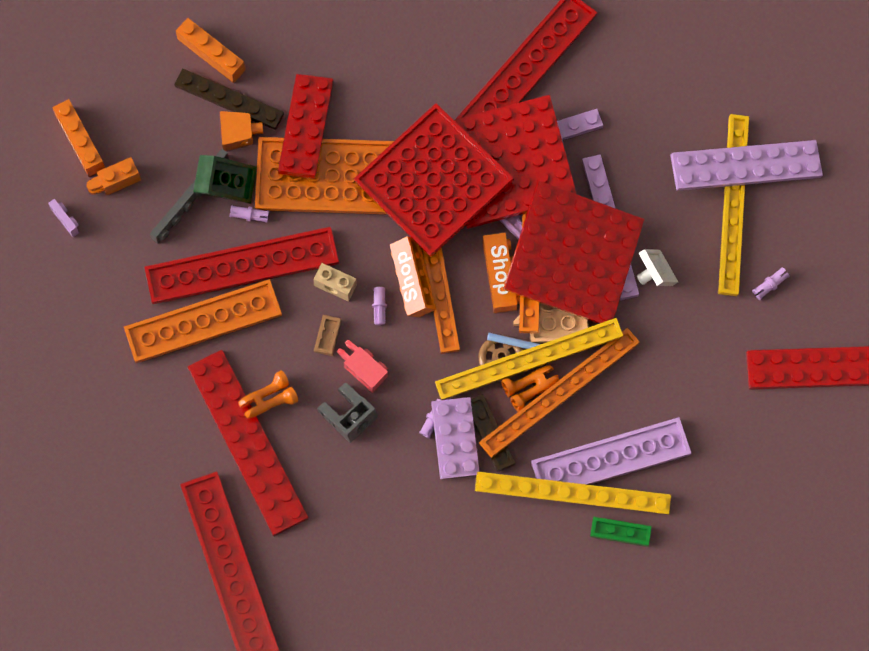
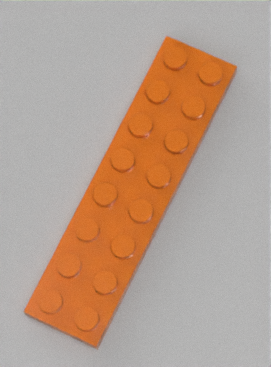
M269 279L124 326V330L134 361L137 364L280 317L282 313Z

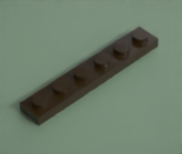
M183 68L174 84L175 87L232 112L249 113L251 120L257 123L262 122L264 126L273 130L277 129L284 115L282 111Z

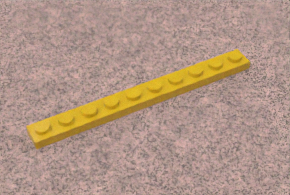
M730 114L727 148L747 146L749 116ZM745 185L725 186L718 288V294L739 295Z
M617 318L443 378L435 381L441 400H445L623 337Z
M477 472L475 491L664 514H669L671 501L670 494Z

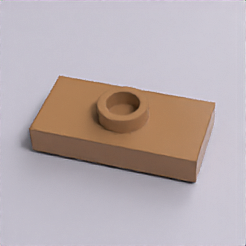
M327 315L322 316L314 348L315 353L333 356L342 322L341 318Z

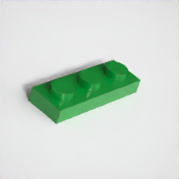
M593 517L590 537L648 547L652 526Z

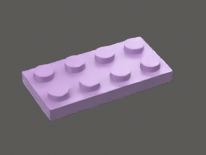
M471 398L432 401L431 406L440 479L477 475L479 465Z

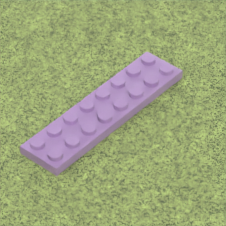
M816 140L675 152L670 155L676 191L813 179L823 176Z
M678 417L532 460L531 464L536 479L591 485L691 455V450Z

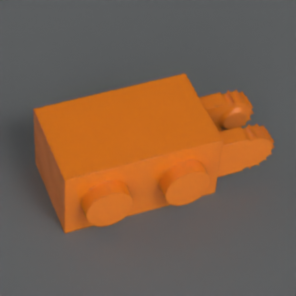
M132 157L98 171V176L89 180L86 186L91 195L99 194L105 191L106 195H110L141 181Z

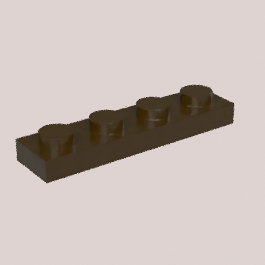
M482 394L471 399L473 422L481 439H484L497 429L498 425ZM508 446L491 458L497 472L515 465Z

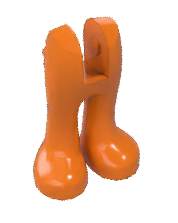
M550 364L536 369L517 381H512L509 378L501 380L504 392L508 398L510 397V402L516 411L519 412L525 407L527 401L546 391L560 380L558 375L549 379L545 378V375L554 370ZM536 383V385L524 392H521L520 394L514 395L515 393L527 387L528 385Z
M280 370L274 375L271 384L246 395L238 403L240 408L255 402L257 406L244 413L247 418H252L281 404H295L298 402V396L292 387L287 388L289 386L288 378ZM284 390L282 393H279L275 397L263 401V398L271 394H274L278 391Z

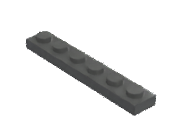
M223 149L216 155L217 157L229 159L228 153ZM195 181L151 231V239L157 244L168 236L172 226H176L180 222L181 215L192 208L193 201L203 195L193 192Z

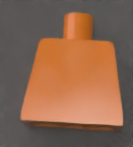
M220 111L223 150L229 151L252 145V134H263V123H251V115L249 113Z

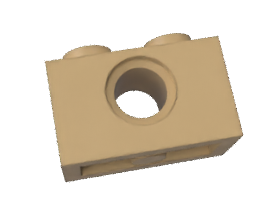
M321 263L313 279L315 287L348 302L357 286L356 278Z

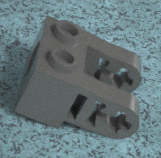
M345 382L338 388V391L353 407L344 416H339L325 402L317 410L351 443L378 418L376 409Z

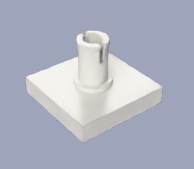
M644 249L639 253L647 267L646 270L637 275L642 285H645L651 279L655 281L657 286H673L678 283L661 250Z

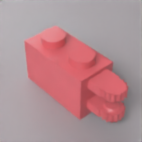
M347 340L345 342L346 346L354 353L349 356L343 349L339 348L337 350V353L345 360L344 368L373 393L388 377V368L381 361H375L373 354L368 349L358 348L350 340Z

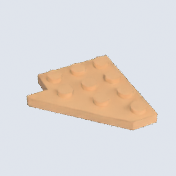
M540 303L539 333H530V342L543 344L588 328L587 319ZM520 315L514 320L513 326H519Z

